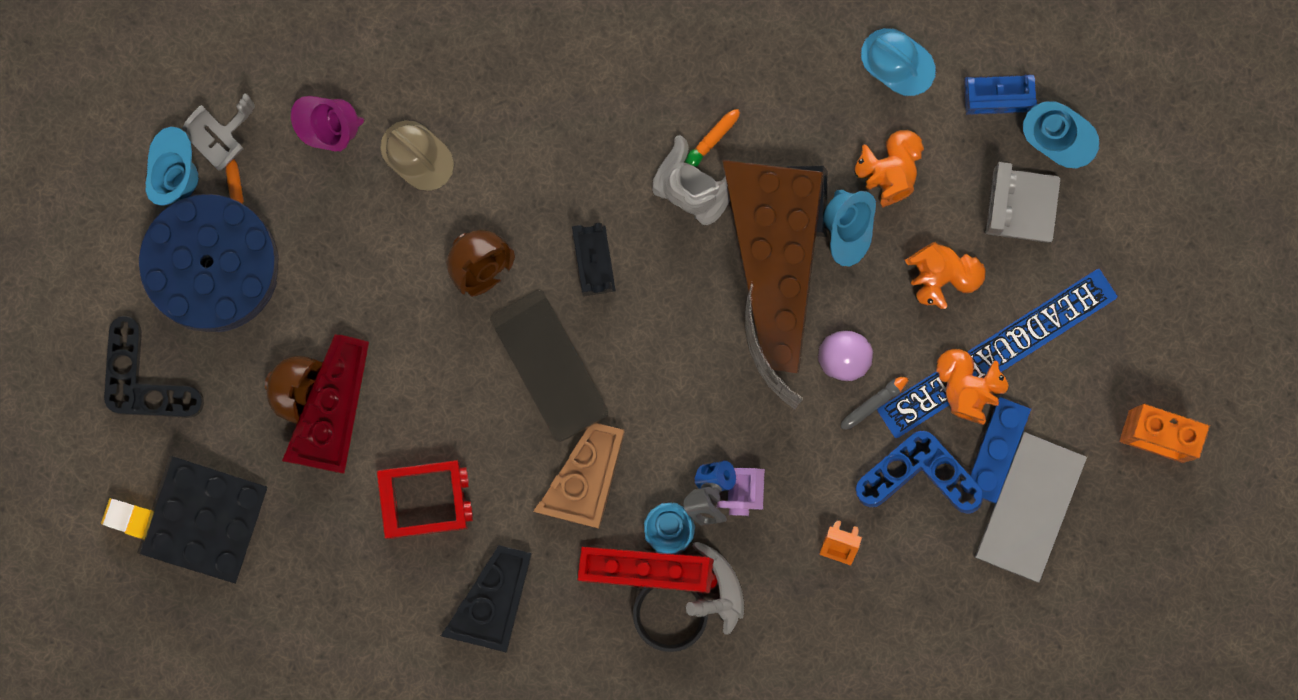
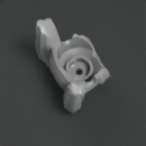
M676 136L672 151L665 158L653 179V193L655 196L668 199L687 213L693 214L695 219L702 225L714 223L722 215L730 202L726 176L721 181L716 182L712 177L702 173L696 167L684 163L689 150L688 143L684 137Z

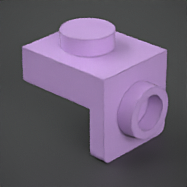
M734 468L736 483L728 492V501L717 502V508H729V515L749 516V509L763 510L765 469Z

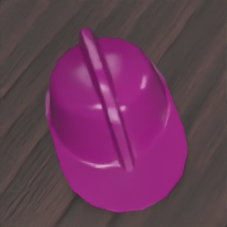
M303 96L295 101L291 109V122L294 131L305 144L314 148L342 151L347 147L349 141L356 136L358 127L364 123V118L358 117L352 105L343 99Z

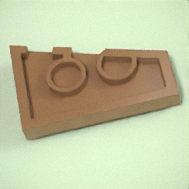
M591 422L570 454V458L550 485L551 487L533 512L600 529L625 430Z

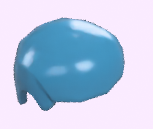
M661 503L650 510L644 521L645 540L655 549L656 553L677 555L686 550L694 538V520L686 513L684 507L677 503Z

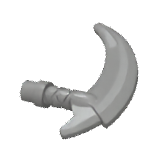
M695 542L693 543L695 550L704 557L714 559L713 571L719 584L720 598L707 601L705 599H698L694 602H688L686 612L690 616L696 615L698 617L718 613L724 620L723 633L730 634L736 626L738 619H742L744 616V599L739 580L730 564L720 553L705 544Z

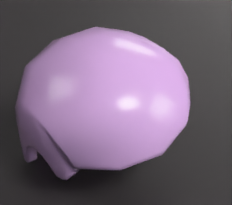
M837 331L825 337L819 347L818 361L824 373L841 381H853L863 377L871 367L873 358L871 344L867 342L864 336L853 331Z

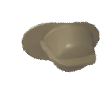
M405 120L392 125L383 135L380 147L383 159L410 185L420 190L430 191L438 189L448 182L453 173L454 162L452 154L446 145L425 126L416 121Z

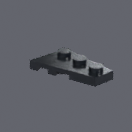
M498 545L441 636L507 653L532 553Z

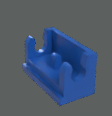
M1034 75L964 78L966 115L1022 113L1030 111L1037 105Z

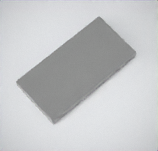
M1023 432L975 558L1039 583L1087 457Z

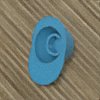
M880 29L866 38L861 48V59L865 69L893 91L904 96H915L924 93L932 85L936 71L932 56L925 48L903 32L895 29Z
M1043 102L1035 105L1027 112L1023 121V133L1026 140L1054 162L1066 168H1080L1088 165L1095 158L1099 150V136L1096 129L1089 121L1068 106L1058 102Z
M168 127L162 129L155 135L150 144L145 191L148 199L156 205L164 206L174 201L177 202L188 198L195 191L198 184L199 174L196 166L191 162V141L187 133L180 128Z
M836 190L834 198L828 203L824 211V223L831 233V255L834 261L841 266H852L858 263L870 247L876 201L874 196L867 191L849 193L844 190Z

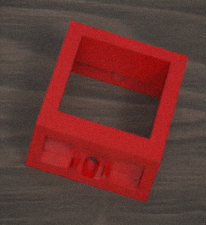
M458 460L377 471L385 539L468 529L467 522L473 521L471 501L464 500L463 488L469 487L467 467L461 468ZM451 471L457 521L400 528L394 478Z

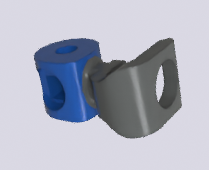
M720 461L703 464L697 470L695 484L699 489H694L685 497L684 509L701 526L727 521L726 516L712 503L719 502V492L731 490L736 483V472L730 462ZM700 513L709 514L714 518L704 517Z

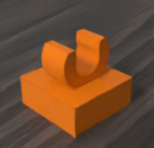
M837 520L833 527H829L819 555L852 565L862 537L857 536L859 530L856 526L853 527L851 533L840 530L841 521Z

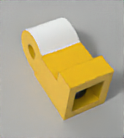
M109 498L101 524L142 539L151 510Z

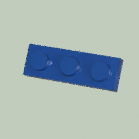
M1001 397L998 398L999 405L994 408L970 476L980 486L983 499L994 504L998 501L1031 411L1028 407ZM972 490L968 494L974 495L975 492Z

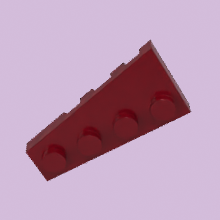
M334 335L284 454L283 462L335 473H345L369 341L345 335Z

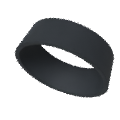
M644 587L639 593L633 608V620L640 637L651 647L665 652L681 651L693 645L706 628L708 614L700 617L697 630L688 640L676 645L658 643L647 635L640 621L641 604L646 595L654 589ZM691 592L697 600L704 599L701 592Z

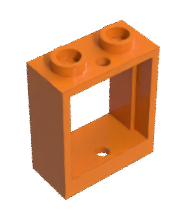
M1142 404L1129 410L1119 442L1185 463L1200 458L1210 425ZM1171 419H1175L1177 424L1171 423Z

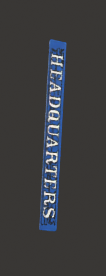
M1096 269L967 351L974 361L973 376L984 378L994 361H998L999 370L1001 372L1117 299V294L1101 270ZM934 372L878 408V413L895 438H899L949 406L946 398L947 382L941 381L939 373Z

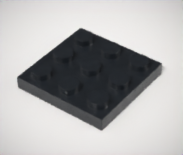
M169 456L137 553L236 584L268 487Z

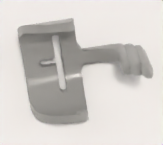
M243 94L242 99L237 104L239 112L226 126L220 125L201 105L186 120L183 125V131L187 133L191 143L217 170H222L244 149L233 138L232 132L249 117L255 105L249 95ZM205 126H208L230 149L228 152L218 142L212 148H209L215 139L205 130Z

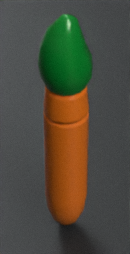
M734 109L728 112L702 139L696 149L689 152L684 163L694 167L698 166L703 156L736 123L740 111Z

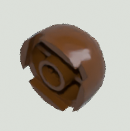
M477 230L464 233L454 240L446 262L448 274L453 284L463 295L467 292L471 297L486 293L501 281L493 278L504 268L508 272L510 271L515 260V254L507 242L493 232Z
M294 356L284 359L273 371L269 372L265 380V389L268 403L277 416L292 423H298L323 362L309 357Z

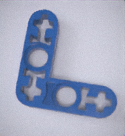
M918 431L912 434L866 473L856 486L859 501L864 506L877 507L922 470L960 512L966 514L973 513L980 508L983 501L980 486L931 433L926 431ZM917 441L921 443L929 441L928 448L930 452L928 454L922 451L914 457V461L918 464L912 466L909 458L902 453L907 450L910 456L917 450ZM893 461H902L907 466V471L904 476L894 478L887 472L889 464ZM941 464H950L954 468L955 473L952 479L942 481L936 477L935 470ZM882 472L885 480L892 486L887 488L886 484L883 483L877 489L878 497L874 498L871 495L867 498L864 497L866 493L864 486L867 484L872 487L877 485L881 481L877 474ZM960 477L965 479L960 482V486L967 493L972 490L975 492L973 495L975 502L973 504H970L968 501L963 504L959 501L962 497L956 487H954L952 492L948 490L956 485Z

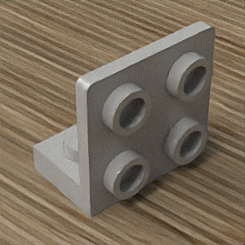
M999 162L993 171L985 234L1050 243L1053 240L1060 177L1012 170V164Z

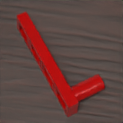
M581 547L578 581L702 593H710V590L718 582L714 571H712L714 559L710 557Z

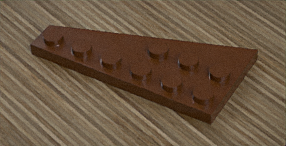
M723 160L748 290H750L752 284L751 305L760 350L772 370L799 373L824 172Z

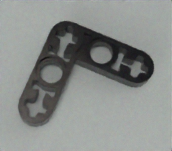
M122 316L115 319L110 325L108 335L104 392L107 408L114 413L123 415L183 418L198 415L203 409L204 398L195 388L188 386L138 384L142 339L141 327L131 317ZM124 323H128V327L134 330L133 335L127 336L126 343L128 347L134 346L133 352L127 350L115 351V345L123 347V337L117 334V330L123 329ZM121 356H127L132 361V368L125 375L116 373L114 368L115 361ZM113 378L121 381L131 380V386L126 384L123 386V393L129 396V402H123L122 408H118V403L112 401V397L118 395L120 389L119 384H113ZM152 391L160 392L164 399L163 405L157 410H150L146 406V396ZM169 391H175L173 394L175 399H185L186 393H191V398L197 400V403L190 406L189 411H185V407L180 404H172L173 411H168L171 403Z

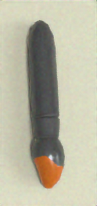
M898 377L891 380L884 389L848 414L841 423V429L847 430L856 426L884 405L891 397L899 395L907 384L908 378Z

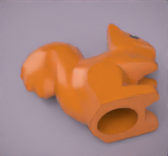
M901 130L890 135L886 143L889 156L887 158L878 160L867 145L864 144L862 146V154L856 163L854 172L858 178H869L866 181L867 190L878 186L881 187L883 192L880 204L882 207L903 200L914 191L913 186L917 177L914 161L922 158L921 152L924 150L919 135L910 130Z
M936 242L925 246L904 260L908 265H916L919 270V275L910 283L911 285H924L916 293V300L923 305H936L940 309H946L947 303L941 287L948 282L962 293H972L978 290L985 281V267L978 258L971 257L968 254L960 258L954 250L938 245Z
M961 349L945 351L937 361L936 372L939 373L941 381L947 382L946 398L951 407V413L959 418L985 425L986 417L982 412L984 405L998 406L999 399L992 393L1004 394L1009 389L1006 377L999 370L998 361H994L986 376L980 378L973 376L974 361L968 352Z

